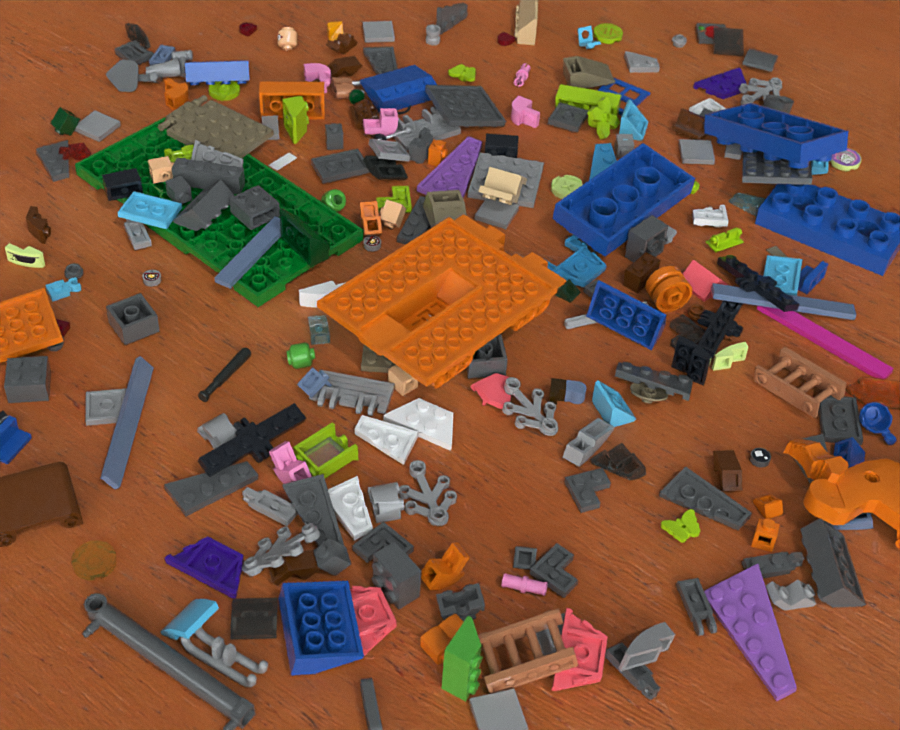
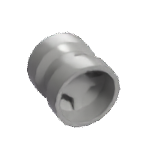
M432 24L426 27L427 35L425 41L427 44L438 45L440 43L439 35L441 28L438 25Z

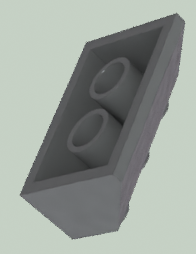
M219 180L201 191L173 222L194 231L201 228L206 229L212 224V219H216L221 215L222 212L220 210H224L230 205L229 198L233 197L234 194L222 180Z

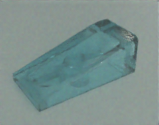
M737 193L729 200L731 204L756 217L759 207L765 201L764 198L743 193Z
M326 315L308 317L311 345L330 343V331Z

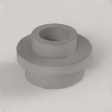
M678 34L673 36L672 42L675 47L681 48L684 47L687 39L683 35Z

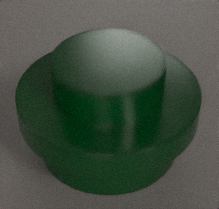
M354 89L349 94V101L352 104L364 99V93L359 89Z

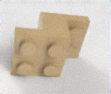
M489 167L484 186L480 185L478 192L482 193L484 198L496 201V198H499V202L512 205V202H518L522 185H526L527 178Z

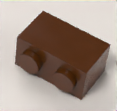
M645 252L626 268L623 286L636 293L640 292L646 286V281L650 275L659 269L660 259Z

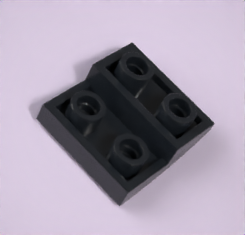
M680 336L677 340L671 367L687 373V376L693 379V382L704 386L712 356L696 343Z

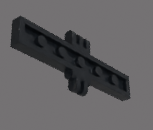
M733 255L718 257L717 264L735 276V284L739 285L746 292H757L783 312L798 310L800 304L792 296L782 292L779 287H775L777 281L770 276L759 275L758 272L748 268L745 263H741Z
M723 300L716 313L703 310L697 320L698 324L707 327L698 345L712 356V359L726 335L735 337L741 335L743 327L734 320L744 303Z
M295 403L257 425L254 422L249 423L244 417L240 419V422L234 423V427L237 430L235 431L236 437L199 457L198 463L209 477L249 454L253 456L257 463H261L263 458L267 459L270 457L269 451L274 448L270 442L305 422L306 417Z

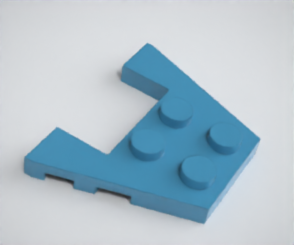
M573 234L565 240L564 246L575 251V253L558 266L548 261L547 267L566 279V282L584 287L606 271L607 265L595 252H591L587 248L588 245L585 242H581Z

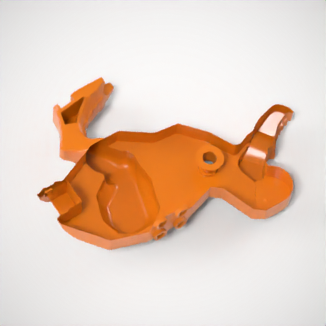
M795 439L788 442L783 453L794 457L805 470L807 478L814 480L810 483L803 500L805 508L811 514L832 525H845L862 513H874L897 530L895 545L900 549V463L884 458L864 461L848 468V462L843 457L830 455L820 442L805 439Z

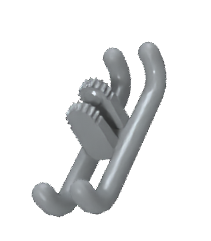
M202 626L195 634L201 641L211 646L212 656L197 648L190 638L181 637L182 646L188 653L245 687H253L256 684L257 677L255 674H250L246 677L231 668L235 661L259 674L265 673L268 669L267 661L262 660L259 664L236 651L235 645L231 643L226 645L220 636L214 638L206 633Z

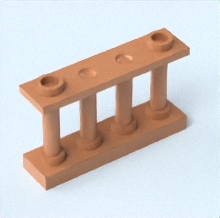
M787 347L780 350L779 361L776 365L768 370L758 365L756 366L754 376L756 383L813 418L818 416L820 403L830 395L837 400H841L844 397L847 382ZM783 368L792 372L784 379L775 375ZM798 377L807 381L798 389L790 384ZM814 386L822 390L814 398L806 394Z
M559 608L548 610L541 615L478 635L481 643V652L484 651L491 673L484 677L490 694L506 691L579 666L573 647L565 648L558 625L563 624ZM549 629L556 652L543 656L536 633ZM527 636L535 659L521 663L514 640ZM506 644L512 667L499 671L492 648Z

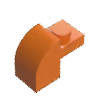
M170 78L164 80L166 106L176 110L189 101L188 85L185 82L178 84Z
M377 201L360 202L363 236L381 235V216L378 213Z
M452 542L441 559L428 560L421 571V579L430 590L445 589L463 577L465 573L462 569L470 559V556L458 542Z

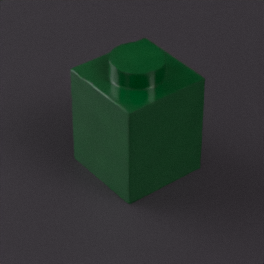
M59 107L50 124L55 127L54 130L61 135L65 133L71 136L81 119L71 111Z

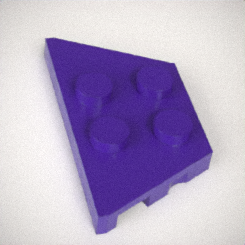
M739 67L694 82L693 88L696 90L703 88L707 94L714 95L720 99H726L741 94L739 91L740 85L747 83Z
M205 537L196 544L184 547L183 552L174 556L169 554L165 557V562L170 566L232 599H236L244 562L243 554L210 537Z

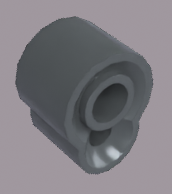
M769 94L766 96L763 106L790 114L794 101L788 97Z

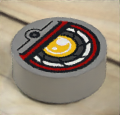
M374 235L365 237L364 248L371 252L379 250L381 248V239Z
M147 270L142 275L143 283L147 286L153 287L161 283V273L157 270Z

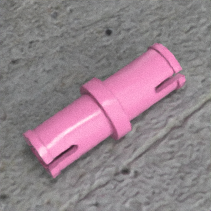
M526 63L522 64L521 68L517 71L514 80L516 86L518 83V87L523 86L524 81L527 80L530 71L529 64L527 67H525Z
M507 573L503 575L502 587L521 590L520 592L524 594L530 592L542 596L546 595L548 582L529 579V576L518 577Z

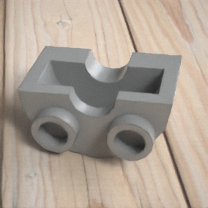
M225 413L211 419L197 429V432L204 440L208 439L213 449L236 437L235 431H237Z
M398 482L368 487L367 492L370 502H372L376 523L401 519L404 501L402 497H398L400 493Z

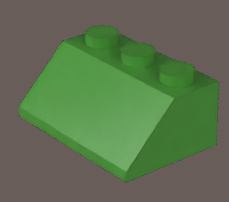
M467 616L444 650L441 688L464 701L468 699L470 694L474 695L480 683L477 680L481 673L479 665L482 661V656L480 655L481 643L473 619L470 616Z

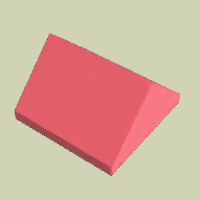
M692 260L683 273L685 279L692 287V294L703 302L712 297L711 287L713 283L728 285L695 260Z

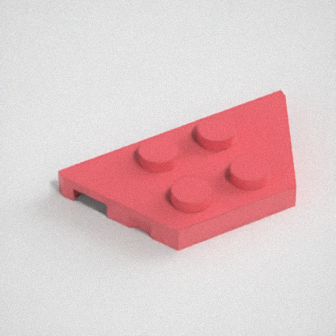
M352 586L350 591L365 656L396 627V619L380 587L363 588L361 586Z
M566 608L561 637L565 648L573 647L579 666L555 673L552 691L597 683L602 678L608 637L601 631L594 629L586 620L581 621L572 614L573 611L569 608Z

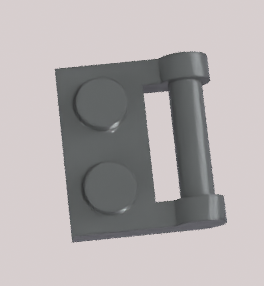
M137 40L115 48V54L123 60H133L138 65L150 60L154 54L152 51L142 47Z

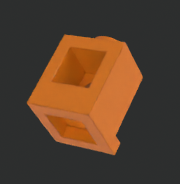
M435 139L432 141L428 148V165L437 167L447 157L448 149H446V142Z
M769 518L759 519L754 531L751 547L772 552L780 524L775 523L774 520ZM759 536L770 539V543L758 540Z

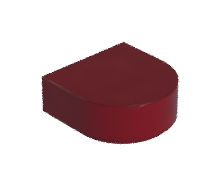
M245 22L239 25V32L247 37L257 31V25Z
M502 32L497 37V43L501 46H509L515 42V37L505 32Z

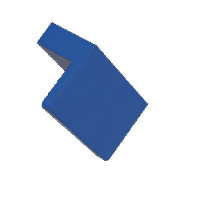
M822 261L815 269L805 266L800 273L798 290L808 294L825 277L828 263Z
M10 415L0 425V462L9 464L32 439L30 433L18 428L16 418Z
M853 437L835 443L834 456L843 457L848 462V468L865 461V451Z

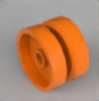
M666 266L656 270L650 275L645 286L649 297L661 312H672L683 307L691 298L693 291L690 283L676 266Z

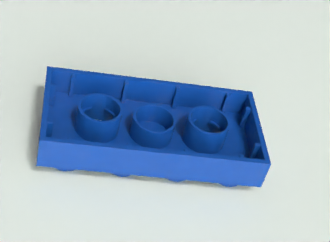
M748 103L705 114L704 133L717 137V143L722 145L740 144V150L743 152H764V158L767 160L786 159L788 160V166L792 168H807L809 161L812 160L820 162L832 160V154L847 150L849 131L758 104Z
M642 143L557 202L552 219L562 225L568 232L591 246L594 251L606 257L628 240V233L631 228L652 215L658 218L688 196L692 191L695 178Z
M777 184L759 207L755 221L756 225L881 276L885 274L900 250V215L893 212L884 213L871 208L863 200L848 199L838 195L836 190L829 187L820 188L813 184Z

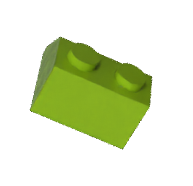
M302 96L283 99L284 127L293 144H297L307 132V124H309L306 112L309 110L308 103L303 100Z

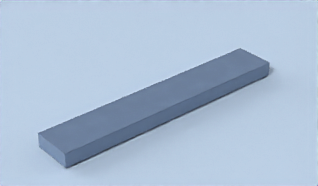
M274 217L214 277L215 283L231 289L281 237L280 218Z

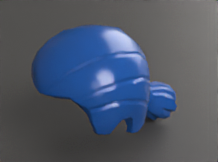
M877 402L867 403L863 406L859 415L862 426L869 432L881 434L888 445L895 444L897 439L889 430L893 417L888 407Z

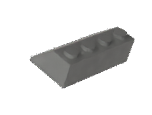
M818 519L801 528L803 536L801 541L808 553L806 558L813 570L811 575L817 584L818 590L816 592L819 599L831 607L865 606L864 596L844 535L823 519Z

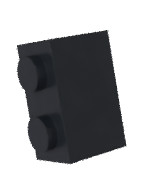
M486 133L485 153H489L491 156L503 155L517 158L518 136Z
M137 168L102 175L108 201L130 197L134 191L143 193L142 182Z

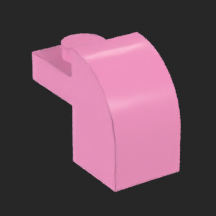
M319 63L304 64V79L308 82H312L315 79L324 82V93H327V87L331 84V70L326 65Z
M521 96L514 99L511 110L512 122L518 126L523 123L534 128L539 125L540 112L532 109V100Z
M380 108L379 119H363L365 134H383L388 136L394 134L397 130L398 114L396 108Z
M285 441L269 451L275 464L273 470L283 484L312 477L306 462L297 460L289 442Z

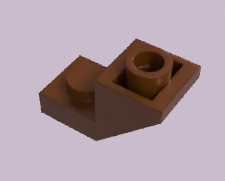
M339 33L337 40H334V42L328 40L326 46L339 53L346 54L358 42L353 39L354 36L348 33L345 35Z
M355 56L334 59L327 67L331 70V78L339 77L344 71L352 77L362 67V64Z
M30 206L26 215L28 230L41 244H45L47 238L51 236V227L48 226L47 219H42L38 208Z
M734 450L713 451L714 471H719L720 491H743L742 469Z
M313 550L303 551L298 556H283L284 563L276 568L268 567L272 583L280 585L293 574L306 580L320 570Z

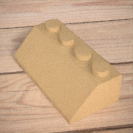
M520 0V5H517L515 24L517 44L535 45L538 0Z

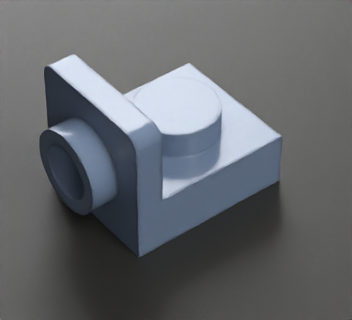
M313 367L297 384L311 398L325 384L328 387L332 386L327 381L330 377L322 370L318 372Z

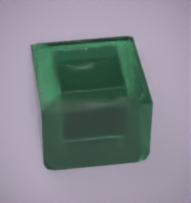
M568 279L566 283L557 289V293L554 295L571 303L581 291Z

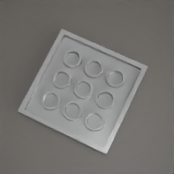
M480 153L468 190V198L486 199L478 191L480 185L484 186L489 167L527 178L526 185H522L518 202L514 204L534 208L544 162Z

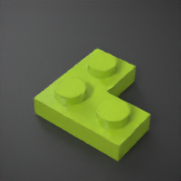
M392 186V197H376L378 213L384 207L386 200L403 204L406 208L405 213L412 211L409 186Z

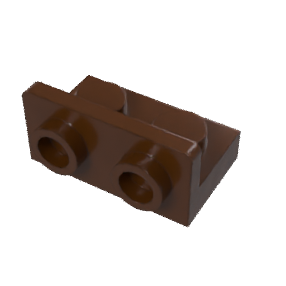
M367 98L350 106L355 125L358 129L363 127V119H379L375 112L374 104L372 102L369 103Z
M683 108L680 111L676 124L672 125V129H675L678 134L689 135V138L692 140L703 139L706 136V133H704L705 117Z

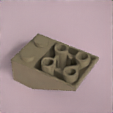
M580 56L563 58V74L568 86L593 88L595 86L615 83L607 64Z
M460 190L427 192L423 208L431 228L448 217L455 220L463 214L467 216L465 202Z

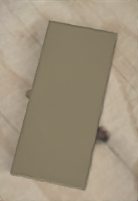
M776 246L766 249L771 256L787 257Z

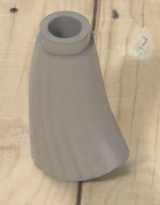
M173 59L146 67V75L156 72L162 78L181 77L180 62Z

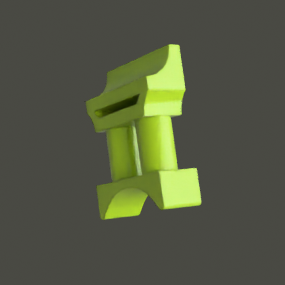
M193 144L186 145L178 151H171V148L165 149L164 154L165 157L168 156L171 159V163H175L177 158L191 160L194 146Z

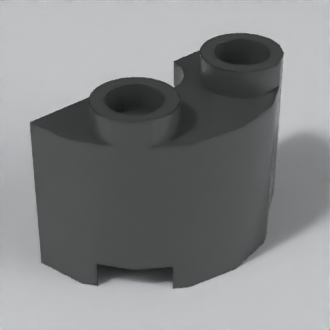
M424 127L419 132V138H414L409 144L410 160L418 164L424 163L428 159V148L433 141L430 129Z
M479 583L468 584L462 588L461 592L454 593L452 590H446L436 594L441 617L444 620L454 614H457L463 622L467 616L472 617L474 620L476 619L475 614L480 612V610H485V603Z

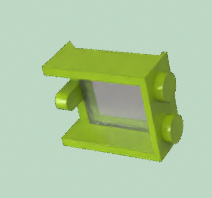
M333 422L293 447L297 460L306 462L312 477L323 474L324 478H327L353 460L359 461L358 446L354 444L348 447V439L344 434L337 437Z

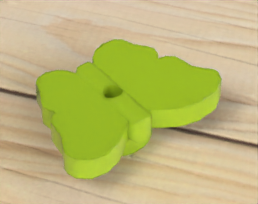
M460 64L449 69L448 75L455 78L458 77L461 81L473 82L475 81L476 68H469Z
M693 509L687 510L681 519L677 518L676 521L664 520L661 522V528L682 543L686 542L690 537H698L700 533L699 523H697Z

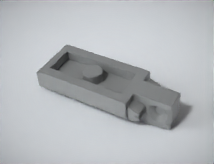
M126 219L124 228L134 250L152 246L144 224Z
M246 487L242 492L243 501L247 502L252 509L285 526H288L298 514L292 503L265 489L257 492Z

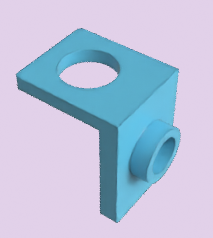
M591 26L577 28L579 46L591 49L595 48V45L601 44V41H593ZM584 30H587L589 33V36L586 39L582 37V32Z

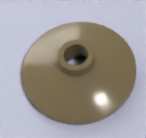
M644 382L639 384L633 383L630 386V391L645 403L663 401L669 395L666 394L665 389L656 388L654 390L648 388Z

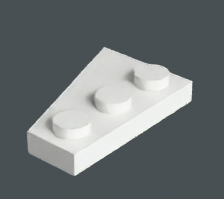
M364 415L361 416L355 427V435L403 465L418 438V431Z
M358 476L328 489L335 516L354 541L373 530L368 509L363 499V493L360 489Z

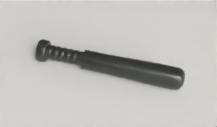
M242 348L213 379V382L204 391L198 393L201 401L207 402L210 395L250 358V349Z

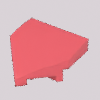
M495 373L471 385L472 390L477 391L482 398L483 406L488 403L502 409L504 403L511 400V395L507 394L504 390V384L506 379L509 378L508 376Z

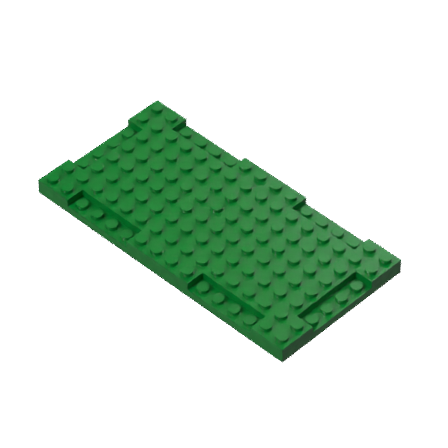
M166 117L77 162L75 164L76 174L95 189L99 190L102 188L104 190L102 175L137 168L142 182L143 194L172 201L167 195L165 182L153 183L149 172L148 160L165 157V149L171 148V151H178L186 145L167 135V129L170 127L163 131L159 130L158 125L165 121ZM250 154L242 158L245 185L242 192L259 185L279 202L280 210L284 209L299 216L324 241H327L330 247L329 256L332 254L339 256L363 241L362 228ZM191 187L192 200L204 189ZM129 197L117 200L124 204ZM191 201L182 204V209L177 214V216L188 206V204ZM229 205L224 210H220L222 212L221 215L216 219H212V224L206 229L201 228L194 231L175 224L173 221L167 229L148 224L145 225L184 254H193L219 273L269 222L250 230L230 212ZM280 237L233 285V288L251 303L260 307L285 291V284L312 267Z

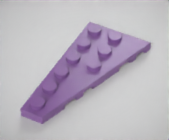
M468 136L417 185V192L426 195L427 192L460 190L464 199L482 148V141Z
M759 564L705 590V595L713 613L774 699L779 701L796 692L797 686Z

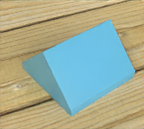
M631 99L626 103L621 118L619 134H633L634 140L641 141L644 138L649 121Z
M599 380L595 382L592 403L605 422L616 427L636 420V417L618 391Z

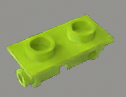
M735 227L727 231V234L723 232L713 235L706 243L715 253L744 243L740 238L742 230Z

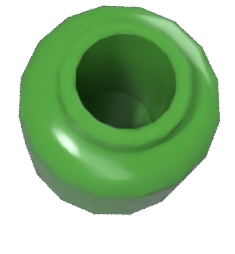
M333 189L323 194L321 202L337 212L346 205V197L342 191Z
M306 342L291 345L289 350H287L289 365H292L295 369L310 367L312 360L316 359L314 348H310Z

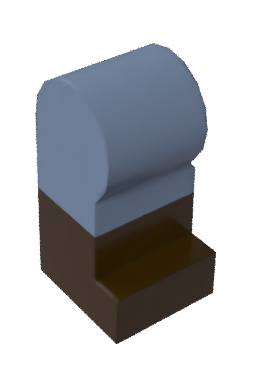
M551 378L549 402H553L555 405H557V401L581 404L585 400L586 385L579 381Z

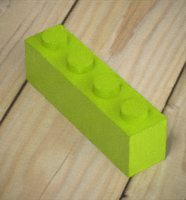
M560 84L556 94L555 108L560 102L589 111L592 107H598V101L601 98L608 97L611 102L610 113L618 115L621 95Z

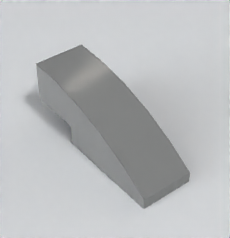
M597 418L581 429L577 438L566 445L563 458L580 467L603 445L615 427Z
M666 622L646 629L634 639L619 665L620 671L656 662L660 652L669 649L675 633Z

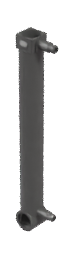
M95 593L86 598L84 607L91 623L82 632L85 638H88L102 626L229 718L230 721L223 727V730H235L237 726L243 729L256 715L254 705L236 694L107 602L103 594Z

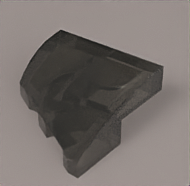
M125 24L127 37L131 41L137 40L145 49L151 47L145 32L137 24Z
M623 443L608 452L603 450L590 459L593 465L628 480H636L646 475V467L634 453H630Z

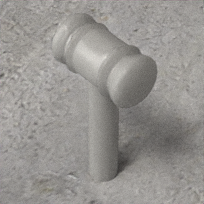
M191 50L172 51L171 58L172 60L180 61L181 77L185 78V63L188 60H193V53Z

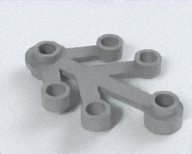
M776 77L771 78L769 81L751 78L748 85L744 83L740 85L739 91L745 94L741 98V105L753 103L762 96L763 101H765L766 96L771 91L773 95L780 96L779 91L782 89V81ZM748 91L756 92L753 95L746 94Z
M514 377L507 378L504 384L505 392L509 395H514L524 407L514 405L512 402H505L502 408L503 413L512 415L515 412L534 417L536 420L527 419L525 416L519 415L516 417L514 424L519 429L528 426L539 429L546 436H554L558 432V423L553 419L556 405L553 402H546L543 408L544 413H546V417H544L540 413L544 392L538 388L534 389L531 394L532 404L519 390L520 381Z
M415 460L410 463L409 473L414 479H417L422 493L411 489L407 485H402L399 487L400 493L398 496L403 499L410 497L428 504L429 509L417 505L415 501H407L405 512L409 515L418 513L428 517L430 524L443 526L448 522L449 515L447 510L450 505L456 503L457 494L454 491H447L444 501L438 506L436 501L442 491L449 488L450 479L445 475L438 477L437 484L433 491H431L424 476L426 473L425 463Z
M308 523L302 527V533L286 541L291 536V532L287 526L280 528L277 531L279 538L274 545L268 537L258 542L260 549L255 556L249 557L244 561L242 566L243 572L248 576H255L263 568L281 566L284 563L283 556L300 555L304 550L300 541L304 539L306 543H311L320 537V531L316 525Z

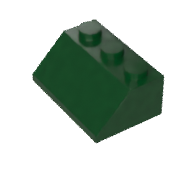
M281 209V238L311 267L329 259L330 247L327 241H324L299 216Z

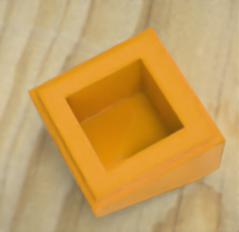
M342 21L328 22V39L331 41L337 40L339 33L343 34Z

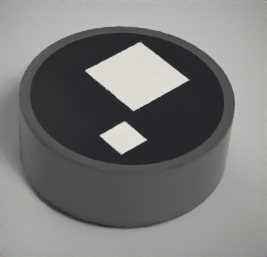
M764 448L752 450L750 462L754 466L766 467L769 465L771 460L769 451Z

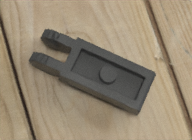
M699 579L677 581L676 587L691 622L693 621V628L698 636L704 634V627L701 622L703 619H706V625L710 633H716L717 624L713 617V611Z

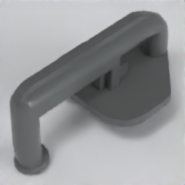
M120 60L106 73L107 78L121 92L135 91L138 87V82L161 83L163 81V78L156 72H152L150 75L138 74V64L133 60Z

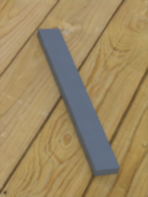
M712 284L713 299L777 308L755 291L746 292L741 287ZM790 295L800 304L796 312L855 320L856 318L853 304Z
M141 356L135 359L100 477L114 489L121 486L154 369Z

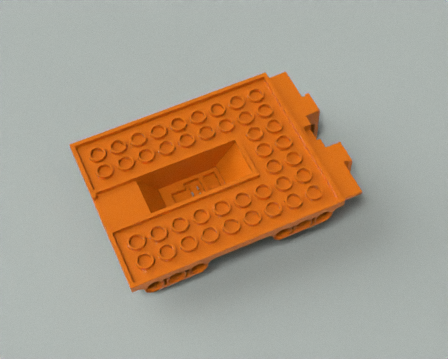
M463 214L455 220L448 217L318 300L317 307L355 334L360 342L375 353L385 356L424 386L431 385L437 389L467 368L473 360L474 353L509 327L517 331L544 312L549 305L551 297L557 293V289L566 283V279L548 269V261L534 252H531L524 258L516 253L510 256L504 252V233L491 225L486 229Z

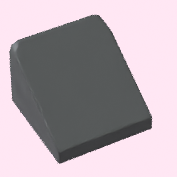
M515 546L513 568L530 570L535 565L537 549Z

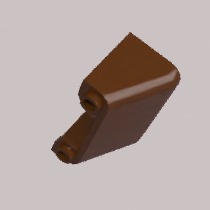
M55 462L0 477V547L11 545L17 539L16 531L60 520L61 525L68 528L83 524L69 469L64 462Z

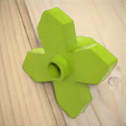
M608 97L601 98L598 101V107H592L587 112L588 124L590 127L597 128L596 132L600 139L607 138L610 135V129L617 128L620 125L617 115L610 113L611 102Z

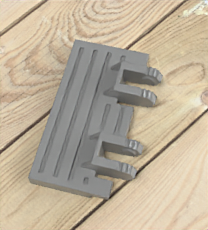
M431 107V113L427 109L422 110L423 118L413 121L408 115L403 116V122L398 117V126L395 133L405 130L406 127H410L412 131L411 133H404L393 138L396 142H400L407 151L409 150L410 142L414 138H419V132L424 127L430 129L433 140H442L461 134V128L459 126H448L437 108Z
M322 370L330 377L327 381L332 386L328 387L325 384L313 398L309 396L310 400H318L317 405L320 407L323 406L325 399H330L329 407L331 409H335L337 401H339L341 406L356 407L357 414H361L363 406H368V416H373L376 408H378V413L386 414L395 389V383Z

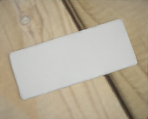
M287 153L269 164V166L279 170L297 159V157Z

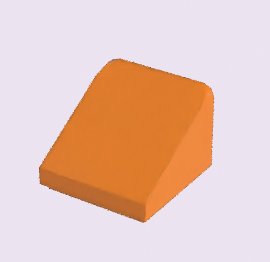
M771 494L753 500V503L765 519L783 514L782 500Z

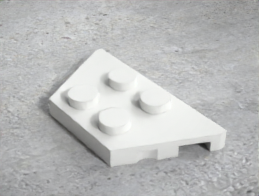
M418 398L384 415L383 421L418 431V437L447 450L452 449L453 412Z

